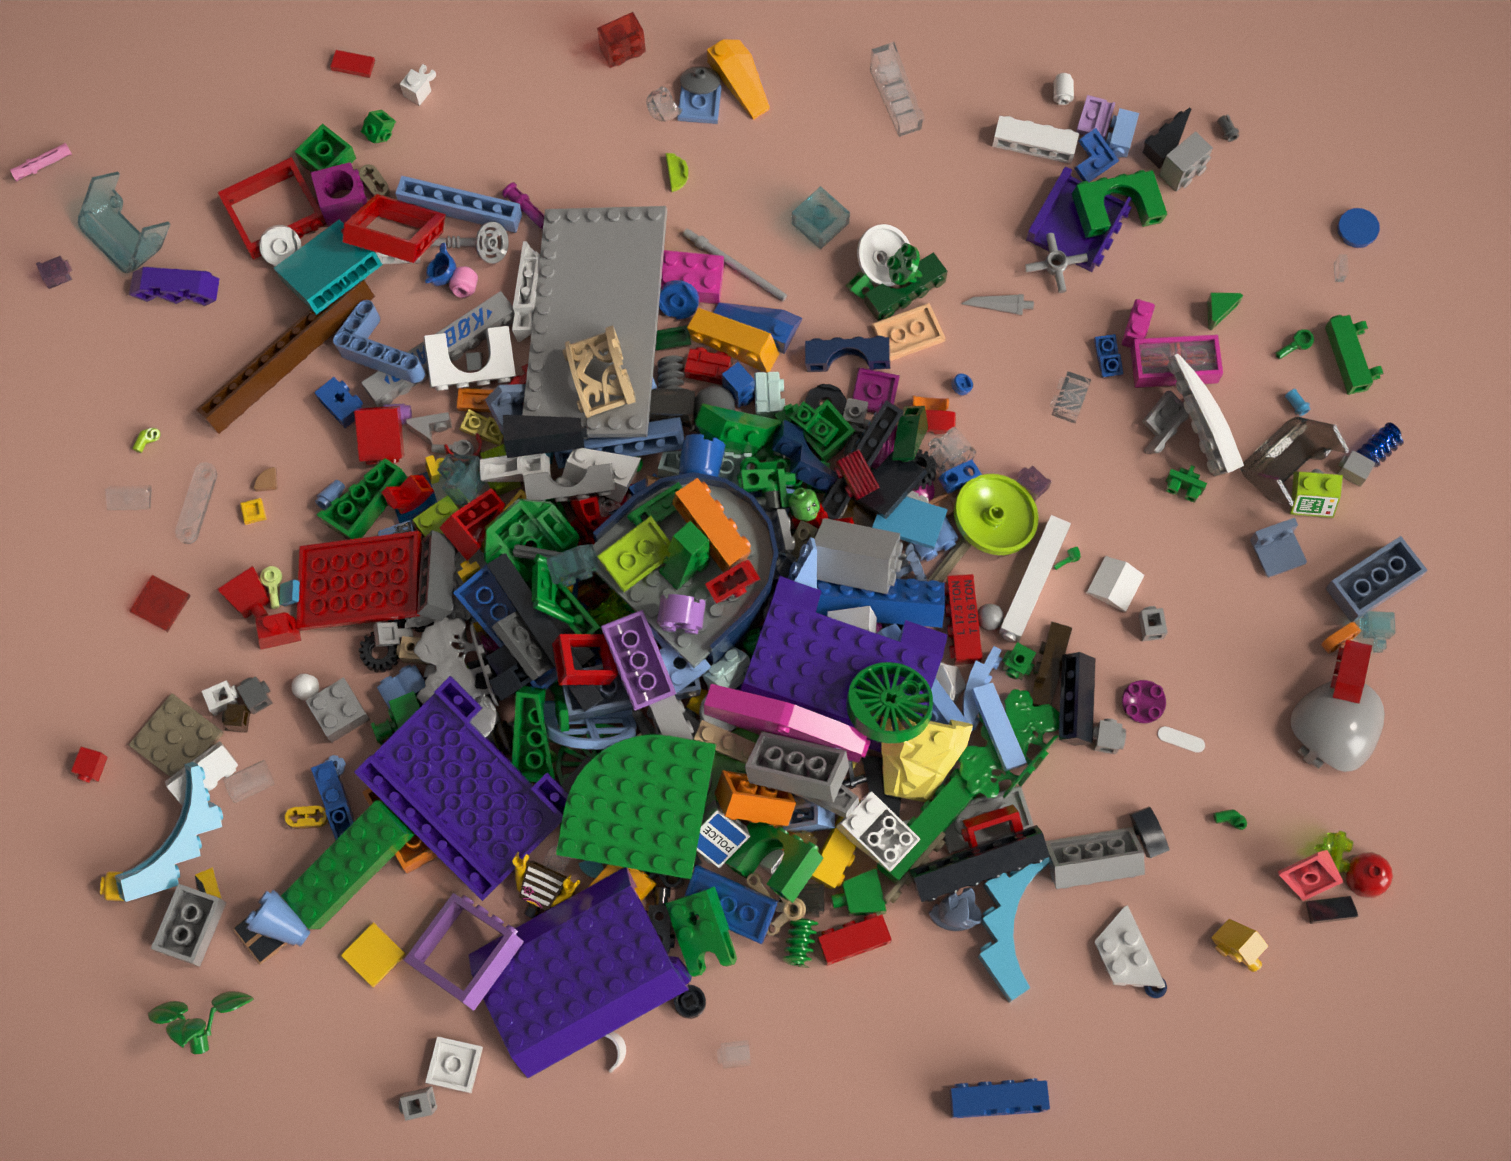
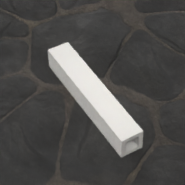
M1053 515L1050 516L1001 626L999 634L1005 640L1010 642L1020 641L1071 523Z

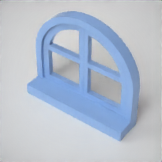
M545 701L544 722L546 733L552 741L558 744L580 749H605L623 739L636 736L637 725L632 715V709L571 721L569 724H585L586 728L569 729V731L561 732L557 726L555 702ZM622 723L623 727L596 728L595 724ZM621 733L619 735L609 738H600L598 735ZM589 734L590 739L578 738L570 735Z

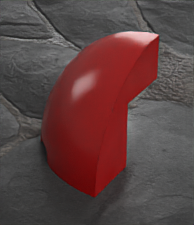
M597 494L589 495L588 498H574L570 500L577 518L592 531H595L611 516H601Z

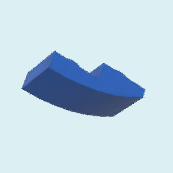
M1116 334L1094 337L1102 378L1123 375L1121 354L1118 353Z

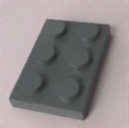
M517 611L492 626L498 638L504 642L511 655L516 658L532 681L554 668Z

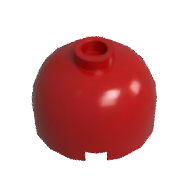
M1373 852L1361 853L1352 858L1347 864L1346 883L1356 895L1376 898L1385 893L1391 886L1393 879L1392 867L1383 856Z

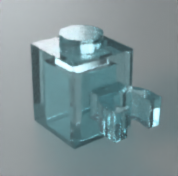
M1368 611L1360 619V629L1363 631V638L1374 639V653H1382L1383 649L1387 648L1386 639H1390L1395 634L1394 612Z

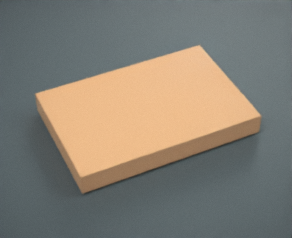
M930 303L872 324L875 336L889 337L891 361L942 343L946 339Z

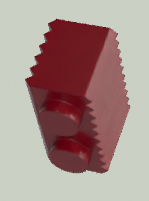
M859 449L835 461L837 466L834 467V470L839 479L843 478L847 485L844 486V489L850 498L854 497L855 500H858L880 488Z

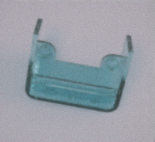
M117 171L92 177L78 216V226L122 272H133L162 248L170 223L167 221L144 227L140 233L121 214L123 199L115 191L120 173Z

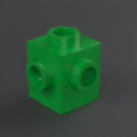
M382 109L370 111L363 121L364 125L360 132L366 136L368 141L374 144L386 142L392 135L396 121Z
M1017 642L1012 652L1008 650L1003 657L1002 662L1005 664L1002 670L1006 671L1005 674L1010 678L1022 680L1025 674L1029 676L1035 666L1032 661L1036 652Z

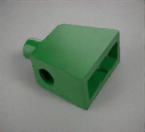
M872 869L842 882L843 893L831 895L833 908L847 906L849 916H866L873 913L882 915L886 914L887 911L877 869Z

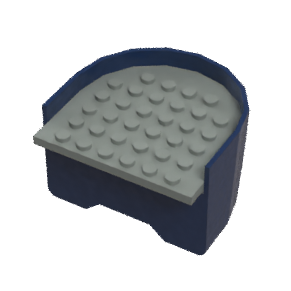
M692 472L661 478L633 495L593 532L595 544L581 556V559L635 612L643 610L649 626L692 668H695L704 659L712 666L732 648L736 647L739 650L744 648L742 644L745 639L744 636L751 630L756 629L762 621L763 610L767 606L771 591L778 548L772 521L752 494L726 478ZM696 478L700 482L704 481L710 488L711 493L709 494L714 501L717 499L722 504L725 516L732 518L738 527L736 531L741 537L745 536L749 541L751 552L747 560H750L760 580L746 587L747 592L735 599L733 595L725 601L716 604L705 584L723 572L710 556L709 567L704 572H698L679 590H676L659 573L660 568L666 565L663 563L623 593L596 556L636 527L627 518L632 511L678 482L682 487H685ZM677 511L657 525L671 542L673 535L687 523ZM644 514L640 518L642 519V521H644L648 517L646 514ZM668 594L694 597V602L697 603L700 602V599L706 601L703 626L701 630H698L697 635L687 634L683 629H676V632L662 630V627L657 624L661 595H664L666 599H668Z

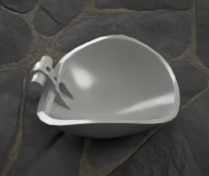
M1330 681L1306 694L1292 712L1290 719L1291 728L1294 735L1304 744L1297 752L1304 757L1303 760L1309 765L1313 764L1317 769L1325 762L1340 771H1354L1370 758L1377 746L1384 725V706L1377 693L1367 684H1364L1360 704L1333 698L1334 689L1330 688L1332 682Z

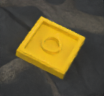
M373 922L341 956L374 988L406 953Z

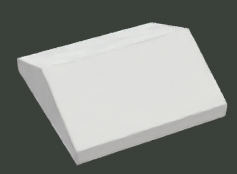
M1105 556L1087 594L1126 612L1144 574L1127 562Z

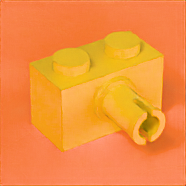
M1228 919L1211 937L1217 945L1215 947L1216 950L1224 957L1230 956L1237 963H1245L1251 972L1259 970L1262 962L1258 957L1268 945L1256 930Z

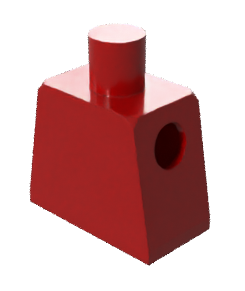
M253 566L218 588L222 596L244 618H248L252 614L255 619L268 616L264 606L270 603V599L259 574Z
M286 612L255 619L261 650L302 641L300 630L296 629L297 619Z

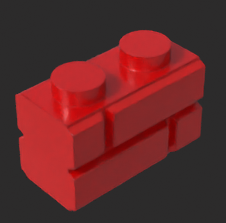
M701 347L690 348L685 366V378L722 385V374L731 367V356L722 351L711 353Z

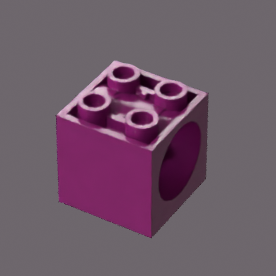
M351 162L311 172L319 206L328 227L339 219L343 223L346 222L360 207H363L368 202L364 194V186L358 169H353ZM341 190H351L343 198H332L335 193Z

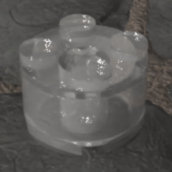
M956 427L949 429L945 435L940 438L936 437L928 443L930 447L928 456L931 455L933 457L932 460H935L936 470L940 475L949 469L965 463L969 458L973 460L976 455V450Z

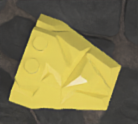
M882 717V719H881L880 728H881V726H882V722H883V718H884V717ZM888 718L885 730L893 731L891 719ZM897 718L899 731L905 730V728ZM907 718L912 726L916 725L915 722ZM951 719L949 725L930 721L920 735L902 743L881 742L884 793L925 803L930 800L967 747L973 725Z

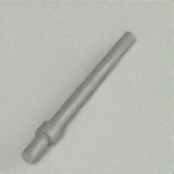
M688 228L684 231L683 235L693 241L696 247L701 250L705 249L712 255L724 256V263L781 301H785L787 298L786 293L709 243L707 238L695 234Z

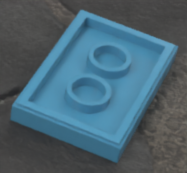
M906 497L887 519L877 514L872 528L900 533L901 540L934 550L947 514V509Z

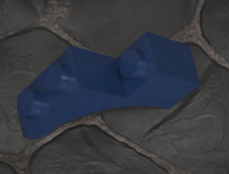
M784 420L773 436L772 450L791 459L790 473H795V478L827 493L838 479L836 472L824 465L812 453L804 439L803 429Z

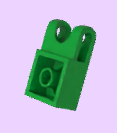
M715 886L666 903L679 946L691 976L697 977L705 972L704 956L706 952L715 954L722 966L728 967L736 963V952L728 932L730 929Z

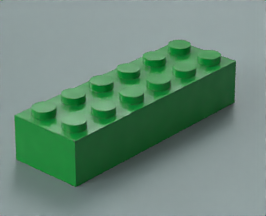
M376 800L281 897L308 929H321L415 834L383 801Z

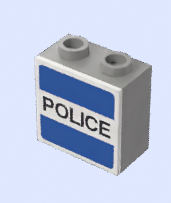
M713 800L704 810L697 851L701 853L703 859L709 864L713 863L720 868L750 837L747 826L739 819L731 820L725 817L719 803Z

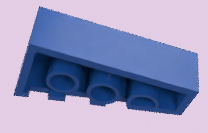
M1038 1078L1024 1079V1082L1015 1083V1080H1004L998 1085H992V1082H978V1086L969 1087L968 1083L954 1084L955 1088L949 1090L952 1119L1043 1113L1050 1110L1047 1080L1038 1081Z

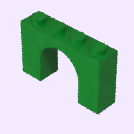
M1140 170L1131 175L1120 174L1110 179L1103 177L1094 182L1083 181L1078 183L1072 192L1074 204L1086 238L1104 235L1111 225L1104 206V197L1109 194H1121L1130 197L1137 209L1142 227L1160 224L1168 215L1153 170L1147 172Z
M750 822L747 826L750 837L725 864L733 872L747 879L769 853L778 849H784L783 859L766 885L778 896L793 903L824 859L817 852L819 848L810 841L804 843L796 834L790 836L786 830L779 826L774 828L769 823Z

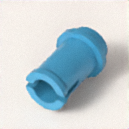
M1292 389L1285 395V398L1295 409V414L1303 416L1310 411V404L1303 400L1296 389Z

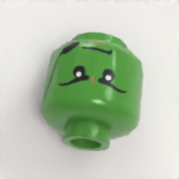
M798 488L789 498V506L796 519L810 521L818 515L820 503L813 490Z

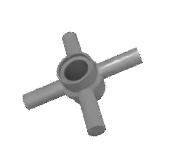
M1048 233L1046 238L1050 254L1046 257L1045 261L1025 264L1026 272L1047 269L1048 273L1055 275L1058 292L1064 293L1067 290L1063 271H1065L1067 265L1087 262V254L1066 257L1062 251L1057 249L1054 233ZM1057 260L1061 265H1053L1052 261Z

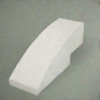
M545 453L514 458L500 456L480 460L481 481L523 482V475L548 472L550 475V458Z

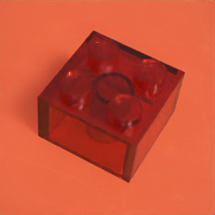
M634 12L597 28L600 51L610 68L620 66L625 61L640 57L646 52L644 30Z

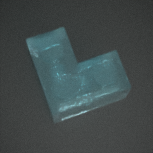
M447 454L437 470L446 480L442 489L455 504L467 505L476 499L479 491L486 483L481 481V459L478 456Z

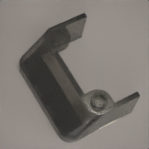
M1294 417L1288 420L1243 462L1244 466L1240 467L1243 476L1270 501L1292 506L1294 502L1287 492L1286 485L1283 483L1309 459L1323 460L1332 450L1347 454L1349 449L1336 425L1303 417Z

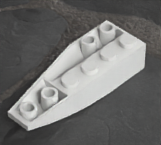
M1179 354L1169 357V370L1176 377L1177 390L1183 395L1185 400L1184 408L1188 414L1190 413L1192 418L1191 425L1193 431L1199 436V446L1201 451L1206 454L1209 471L1214 476H1218L1244 466L1230 428L1207 387Z

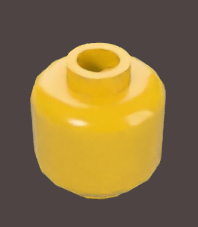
M109 871L105 877H101L100 895H104L106 900L124 901L119 897L115 875L123 872Z

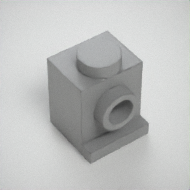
M1149 606L1141 610L1138 616L1142 632V642L1164 639L1168 632L1163 608L1156 609L1155 606ZM1148 622H1153L1155 626L1149 627Z
M432 1086L406 1092L399 1100V1110L401 1114H404L405 1121L432 1115L437 1109ZM415 1099H419L420 1105L415 1103Z

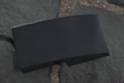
M1148 806L1129 814L1135 834L1141 838L1146 857L1152 858L1170 850L1163 830L1151 807Z

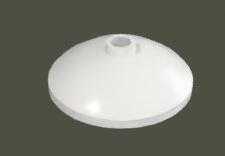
M886 224L876 225L868 229L860 238L857 248L859 266L863 274H866L870 281L876 285L882 283L888 287L897 285L891 282L887 261L889 257L894 256L904 243L910 244L906 236L899 229Z

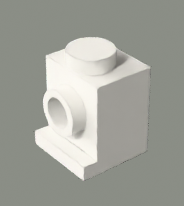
M227 680L202 691L209 711L214 716L226 710L227 704H238L236 698L240 697L236 686H231ZM223 696H227V697H228L227 699H224V700L221 701V698H222Z

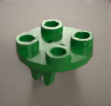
M904 243L894 256L889 257L887 267L889 268L891 282L903 285L908 281L917 282L916 276L922 277V273L917 269L920 255L916 247Z

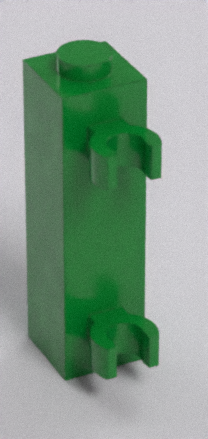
M1336 315L1330 318L1325 330L1347 395L1368 391L1373 384V380L1380 379V375L1384 373L1381 366L1368 369L1357 335L1365 334V330L1368 329L1366 321H1360L1353 324L1350 315Z

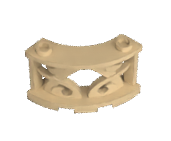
M613 325L606 327L605 332L572 344L569 341L565 342L566 349L562 350L566 362H569L580 399L577 401L578 408L581 413H585L586 418L636 402L627 369L621 368V365H623L622 360L624 359ZM600 351L602 352V354H604V352L609 351L608 354L605 356L599 354ZM594 356L601 362L614 363L605 369L602 383L585 374L586 367ZM614 374L616 375V379L611 380L609 376ZM581 381L587 385L584 390ZM600 392L604 393L605 404L591 408L589 396L595 395V400L598 402L600 400ZM609 395L625 397L610 402Z

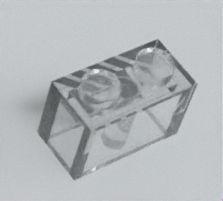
M1067 371L1065 378L1061 377L1057 386V389L1060 390L1059 395H1054L1050 405V407L1054 408L1052 416L1075 424L1091 379Z

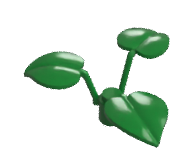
M236 991L225 992L216 996L211 1001L214 1007L210 1010L206 1030V1022L203 1019H185L183 1014L188 1011V1006L179 1001H170L156 1006L148 1012V1017L150 1021L157 1024L169 1023L166 1026V1033L176 1044L183 1048L189 1041L192 1054H203L209 1050L207 1036L211 1035L214 1013L216 1011L219 1013L231 1012L253 1001L254 998L248 994Z

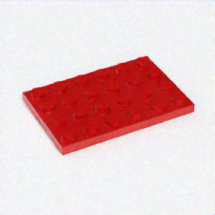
M419 531L299 546L298 581L300 585L296 629L302 631L420 617L417 614L421 563V533Z

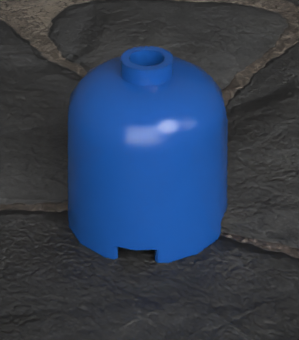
M701 434L687 435L682 445L679 475L695 472L719 477L725 453V444L717 438H713L712 441L703 439L704 435Z

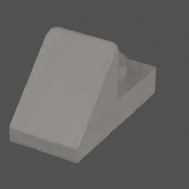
M448 412L406 419L409 430L431 446L433 445L431 431L443 432L448 428H452Z

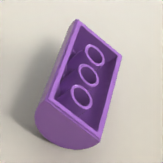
M643 610L601 626L634 711L676 694Z

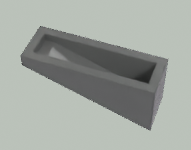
M466 353L468 371L481 369L483 353Z

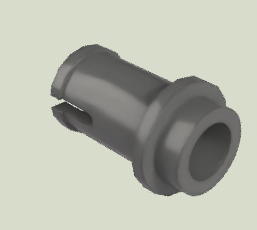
M1228 114L1221 116L1217 122L1224 132V139L1229 142L1236 140L1239 137L1238 128L1234 127Z

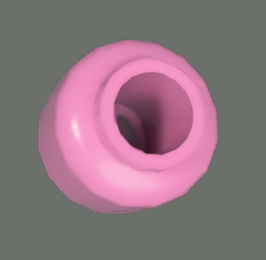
M458 267L450 279L449 288L457 297L465 298L471 296L475 292L478 276L469 267Z

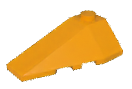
M723 39L707 49V63L719 74L720 79L753 120L770 109L752 55L740 40Z

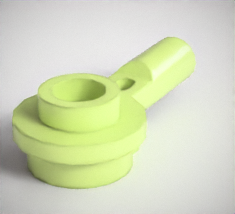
M269 566L262 571L260 579L269 589L271 609H277L280 607L277 588L282 581V573L277 567Z

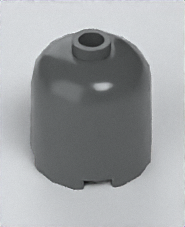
M710 385L701 389L695 397V420L702 403L735 410L733 395L725 387ZM695 423V431L697 434H700V431Z

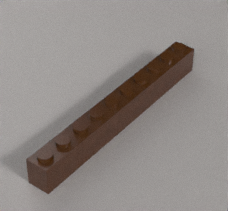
M363 279L317 315L310 309L200 405L196 410L206 423L220 434L299 363L305 360L316 348L321 346L333 333L337 332L361 301H371L375 297L365 280Z

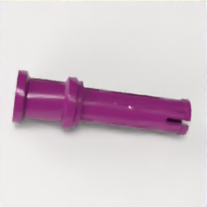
M515 182L508 184L503 190L502 196L508 198L511 202L519 203L521 211L543 231L545 215L529 201L530 198L526 193L523 194L517 188Z

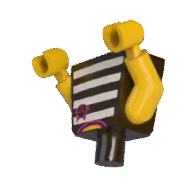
M517 852L512 862L515 866L516 887L518 892H520L519 898L528 902L524 911L526 916L535 918L540 908L547 911L569 899L575 888L580 884L579 880L576 883L571 881V874L569 876L563 875L535 861H530L526 865L529 855L526 854L524 859H521L519 852Z

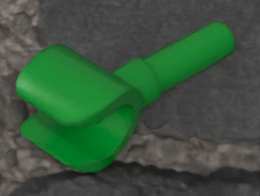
M1073 547L1068 549L1069 557L1053 566L1055 570L1067 563L1079 561L1081 558L1079 548Z

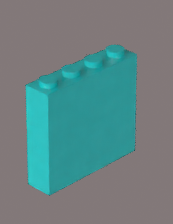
M340 219L274 267L281 281L316 315L383 265L374 251L343 242L341 230L344 228V223Z

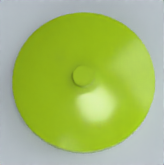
M984 474L971 479L962 487L954 503V518L960 533L972 546L988 554L1009 555L1020 551L1030 542L1038 527V510L1034 499L1020 483L1004 475Z

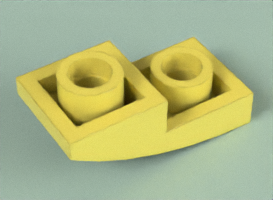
M468 409L459 430L472 436L478 433L482 440L500 445L504 437L494 418L490 416L486 418Z

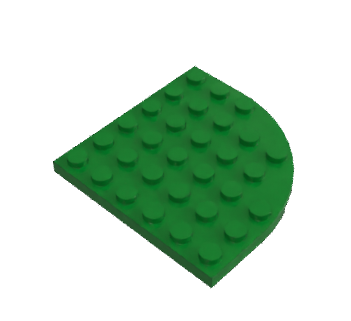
M645 734L623 739L602 750L588 762L571 787L564 808L556 855L691 879L716 743L672 735Z

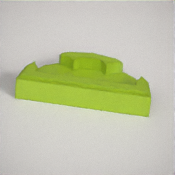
M665 153L671 192H674L686 184L689 172L686 161L676 156V154Z

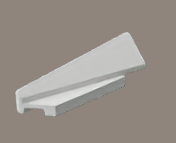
M523 241L513 303L515 315L512 331L517 342H521L532 333L540 254L537 251L535 252L526 241Z

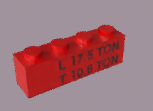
M974 575L947 576L945 596H947L948 604H945V616L950 619V625H947V636L952 638V645L949 646L950 659L954 658V665L975 664V661L981 663L982 649Z

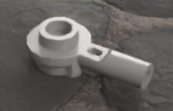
M467 440L455 441L453 445H448L450 451L457 456L468 457L474 454V447ZM432 445L433 453H446L444 445Z

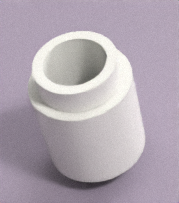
M1067 73L1056 75L1053 81V99L1059 105H1067L1074 99V81L1071 75Z

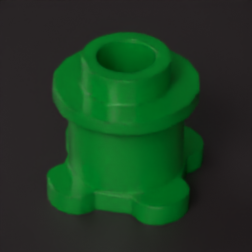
M386 718V721L377 725L374 722L371 723L375 738L380 745H383V741L389 739L395 733V729L398 728L395 722L390 721L389 718Z

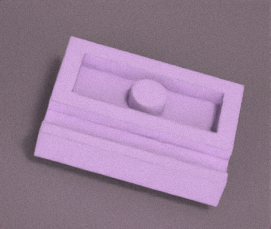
M1087 95L1076 133L1086 135L1097 128L1105 140L1115 102L1109 103L1107 100Z

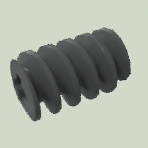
M677 355L666 356L657 362L659 367L658 398L664 402L677 403L685 399L684 396L680 395L684 393V388L681 387L684 385V381L681 380L684 377V373L680 372L684 369V365L679 364L684 361L683 357Z

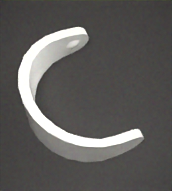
M615 1032L605 1036L615 1043L618 1051L617 1061L611 1067L609 1073L613 1072L623 1062L626 1055L625 1042Z

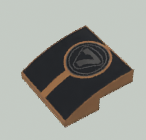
M246 918L233 928V931L259 965L276 955L279 949L287 945V943L246 929L248 925L245 923Z

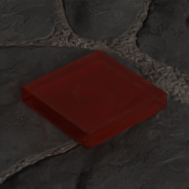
M152 575L129 612L168 632L190 598V594Z

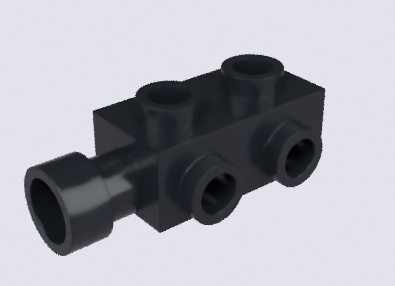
M654 887L652 894L654 905H649V911H646L658 936L663 938L662 944L666 952L670 953V948H675V935L671 934L672 922L666 907V903H668L671 895V889ZM657 913L664 915L661 921L655 919Z

